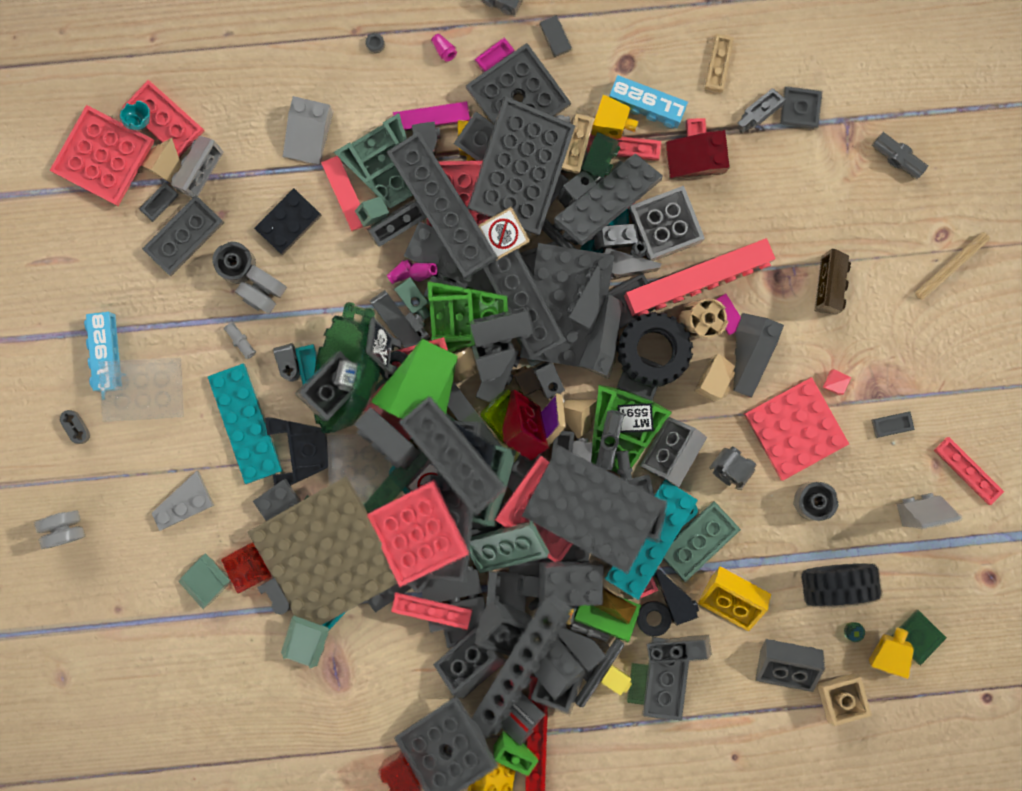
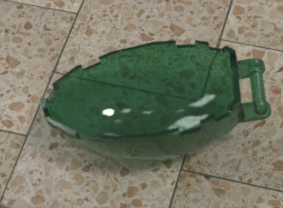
M347 302L344 305L342 316L335 315L331 319L333 322L331 327L326 328L323 334L326 338L323 347L319 346L314 373L338 351H341L352 363L357 364L349 399L327 421H322L314 413L315 422L320 425L323 434L334 433L354 425L370 405L380 377L381 367L366 352L370 321L375 316V311L372 308L365 309L355 306L352 302ZM354 315H361L362 319H354Z

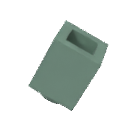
M381 196L362 202L355 210L363 227L375 224L389 214L387 205L383 202Z

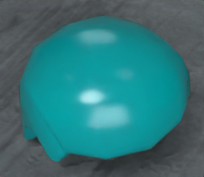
M136 101L133 105L127 103L120 111V121L128 129H144L150 122V109L147 104L141 101Z

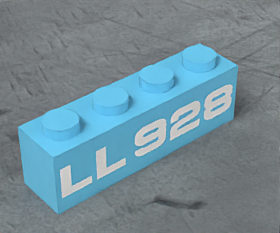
M617 75L609 95L610 98L629 106L630 113L644 115L650 121L662 122L668 128H678L688 104L685 100Z
M111 312L86 314L84 326L88 332L86 347L90 354L88 358V366L91 369L90 386L93 388V391L97 392L121 390L122 381L116 315Z

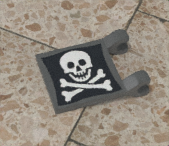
M373 317L370 321L366 352L385 371V376L389 378L398 369L390 364L391 351L394 350V347L401 349L402 342L392 337Z

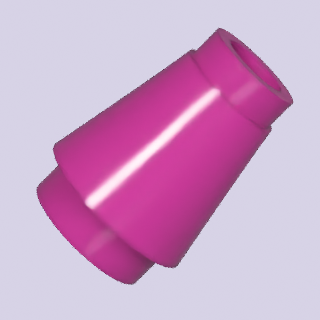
M439 33L432 37L431 41L441 60L446 62L453 60L457 55L456 47Z
M409 259L401 261L387 274L392 284L410 278L409 270L413 266Z
M415 263L411 266L409 274L413 280L421 282L437 274L438 269L434 263Z

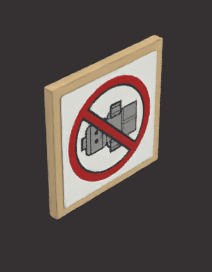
M512 207L478 225L498 259L530 242Z

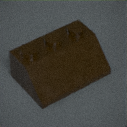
M832 248L821 256L815 303L816 312L839 314L846 307L844 294L849 285V281L846 278L851 268V262L849 261V255Z

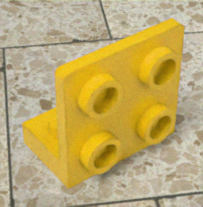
M497 762L499 767L469 785L467 791H512L516 770Z

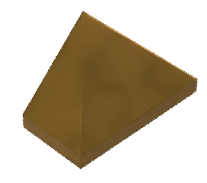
M603 589L602 605H594L626 624L630 623L637 606Z

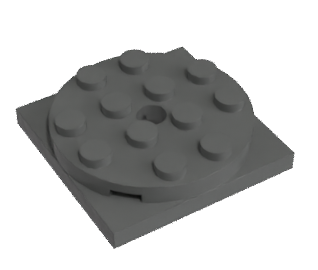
M528 43L466 85V89L479 105L487 120L494 125L505 96L513 99L515 94H521L524 99L520 103L554 117L571 106L570 100Z
M455 696L394 737L424 791H462L499 767L486 745L482 730L468 715L458 696ZM446 745L452 747V755H448L445 752Z

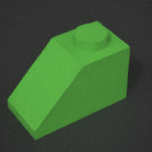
M502 732L493 745V754L496 762L529 776L538 763V759L523 743L520 746L508 733Z

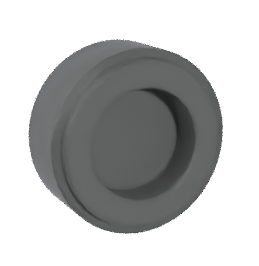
M378 33L369 34L366 38L367 49L371 53H380L385 47L382 35Z

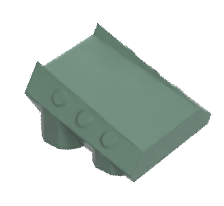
M205 553L178 582L199 606L204 609L221 594L230 583L229 575L225 571H221L215 564V561Z
M293 616L281 650L283 659L288 658L307 665L309 669L317 666L325 648L324 644L329 634V628Z

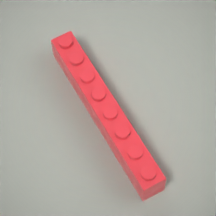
M765 238L625 293L624 298L632 317L635 315L639 317L642 314L647 315L649 314L648 310L653 308L656 311L667 307L666 303L671 301L676 304L683 301L684 296L689 294L691 297L701 294L702 289L708 288V290H712L718 287L720 282L725 281L727 284L736 280L738 275L742 274L745 277L754 273L753 270L756 268H760V270L771 266L770 263L775 260V256L768 239Z

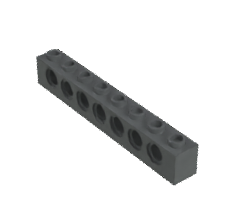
M554 594L544 599L472 717L486 738L492 734L496 735L503 726L501 725L502 721L506 720L512 712L510 708L519 701L522 696L520 692L531 682V674H534L539 669L541 658H544L549 653L551 642H555L560 635L559 629L561 626H565L570 619L569 613L572 608ZM548 617L552 619L553 624H550ZM539 633L542 635L543 640L539 638Z

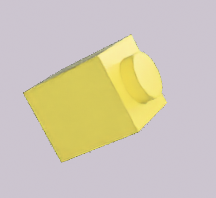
M613 664L601 680V683L620 696L623 692L626 693L632 684L630 676Z

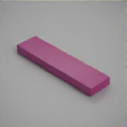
M467 102L393 112V116L398 113L400 114L405 131L413 130V124L435 122V127L458 124V120H470Z

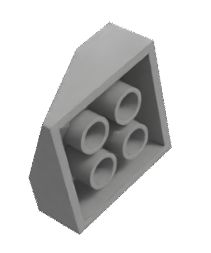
M684 186L629 207L628 211L632 223L637 224L639 241L641 243L645 242L647 245V250L644 252L646 253L647 260L656 261L701 244L705 239Z

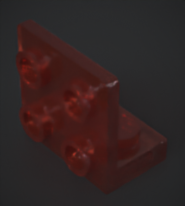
M250 543L221 559L238 594L272 577L254 543Z

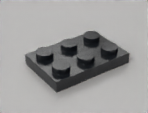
M293 188L254 229L283 255L322 215Z

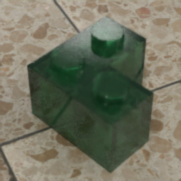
M597 132L582 169L602 178L605 175H609L613 166L610 164L612 157H617L620 146H618L619 141Z

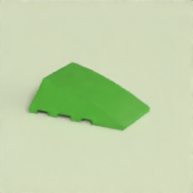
M427 281L432 330L431 340L444 337L449 352L475 345L470 326L471 320L508 311L507 296Z
M421 339L371 402L403 419L427 397L431 396L446 414L458 355Z
M599 385L591 463L596 465L607 410L618 411V405L652 403L654 431L620 433L616 452L623 450L629 452L630 467L634 466L644 449L647 448L652 438L672 412L654 401L615 387ZM610 436L604 439L608 444L615 442V439ZM615 454L614 463L611 471L617 473V469H619L617 455Z

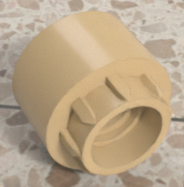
M472 346L465 347L454 353L458 355L454 372L456 381H463L479 372Z

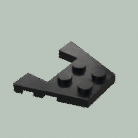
M272 417L265 418L267 435L287 433L292 472L274 474V486L284 479L291 486L331 466L326 428Z
M452 421L487 465L492 468L496 445ZM430 475L429 483L435 481L440 492L454 490L444 477Z

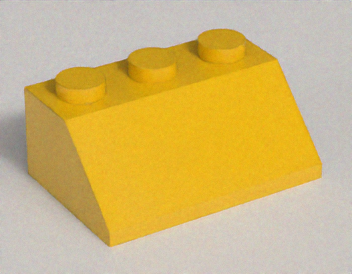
M719 566L711 576L698 604L749 632L767 612L771 593Z

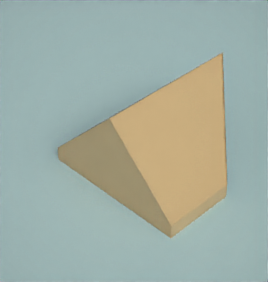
M172 138L152 148L142 163L143 167L169 183H172L173 175L181 168V162Z
M597 399L566 400L563 403L565 422L578 439L591 428L596 412Z

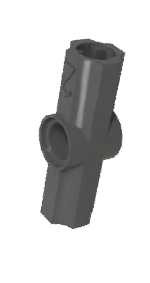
M882 132L874 141L872 146L885 155L887 161L892 166L899 169L902 168L916 180L927 170L928 165L912 154L913 150L908 145L896 142L885 132Z
M607 410L596 465L606 471L612 470L624 413L615 410ZM610 436L615 439V442L608 444L604 439Z

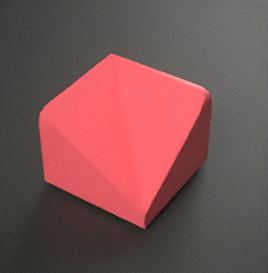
M835 369L830 370L822 388L839 396L843 395L852 377Z

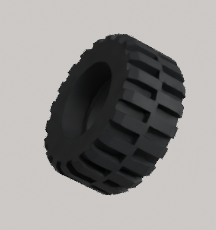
M650 312L647 315L642 314L638 318L633 319L621 334L619 345L617 346V352L619 353L618 361L622 364L621 369L623 372H626L629 375L628 378L632 381L636 380L637 384L642 386L648 385V387H662L678 379L689 367V362L693 356V353H691L693 342H690L689 338L691 335L689 331L686 332L684 329L686 326L683 323L679 324L676 321V317H668L667 313L663 312L660 314ZM651 332L659 333L670 342L672 356L666 365L654 368L646 365L640 359L637 353V345L645 334Z
M853 563L815 567L804 570L801 575L804 601L808 606H854L878 601L882 596L879 568L875 564Z

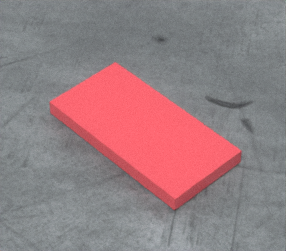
M149 80L126 102V104L133 105L136 101H141L148 105L150 109V122L145 128L162 143L172 138L179 158L192 145L193 141L197 140L199 135L205 131Z

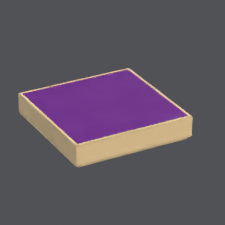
M555 394L541 411L548 446L566 427L563 396L560 394Z

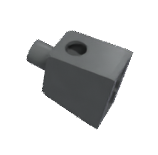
M583 170L563 185L557 200L566 209L594 187L596 182L600 180V175L595 170L589 174Z
M545 362L533 368L545 398L552 399L555 394L561 395V392L565 391L552 362ZM553 382L554 387L549 390L548 386Z

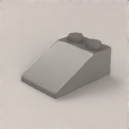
M293 96L288 114L283 157L320 165L333 115V110L329 104Z
M933 493L922 494V498L916 500L914 497L902 499L903 503L897 504L903 527L924 529L962 520L961 516L942 496H934Z

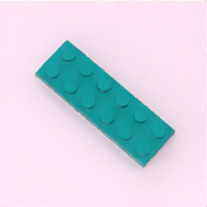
M243 363L207 376L244 483L249 484L282 472L283 470L271 436L267 435L266 422L246 365Z
M663 480L654 495L659 499L666 500L668 504L660 543L645 540L628 573L612 565L604 578L636 600H639L698 501L667 480Z

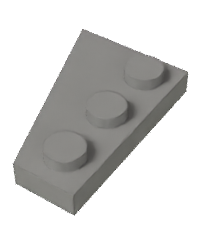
M196 471L152 512L159 531L214 506L199 471Z

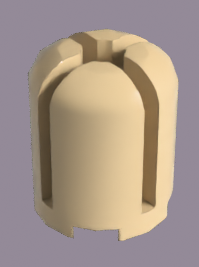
M715 299L693 300L683 307L685 310L679 314V324L683 323L686 326L684 328L685 331H689L693 338H709L720 335L728 324L726 307Z

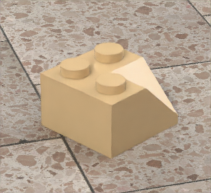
M714 355L710 358L694 391L714 402L723 397L725 398L730 390L728 385L735 374L733 371L735 366L722 355Z
M852 673L817 683L827 722L831 725L837 726L872 716L860 676Z

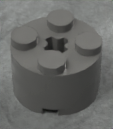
M231 241L219 246L212 258L217 274L226 281L235 284L247 282L249 279L246 274L252 265L256 266L254 255L238 242Z
M732 446L730 449L723 448L709 468L710 470L714 469L713 474L729 486L734 484L736 485L735 489L742 490L755 472L756 463L749 458L745 459L740 455L741 452Z
M807 482L796 491L793 505L803 518L823 521L831 518L836 513L839 503L836 491L829 484L824 482ZM814 498H817L818 505H815Z

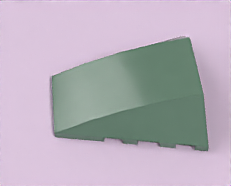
M399 113L384 121L383 125L355 142H349L334 151L378 197L381 196L383 202L390 209L413 195L387 151L407 139Z

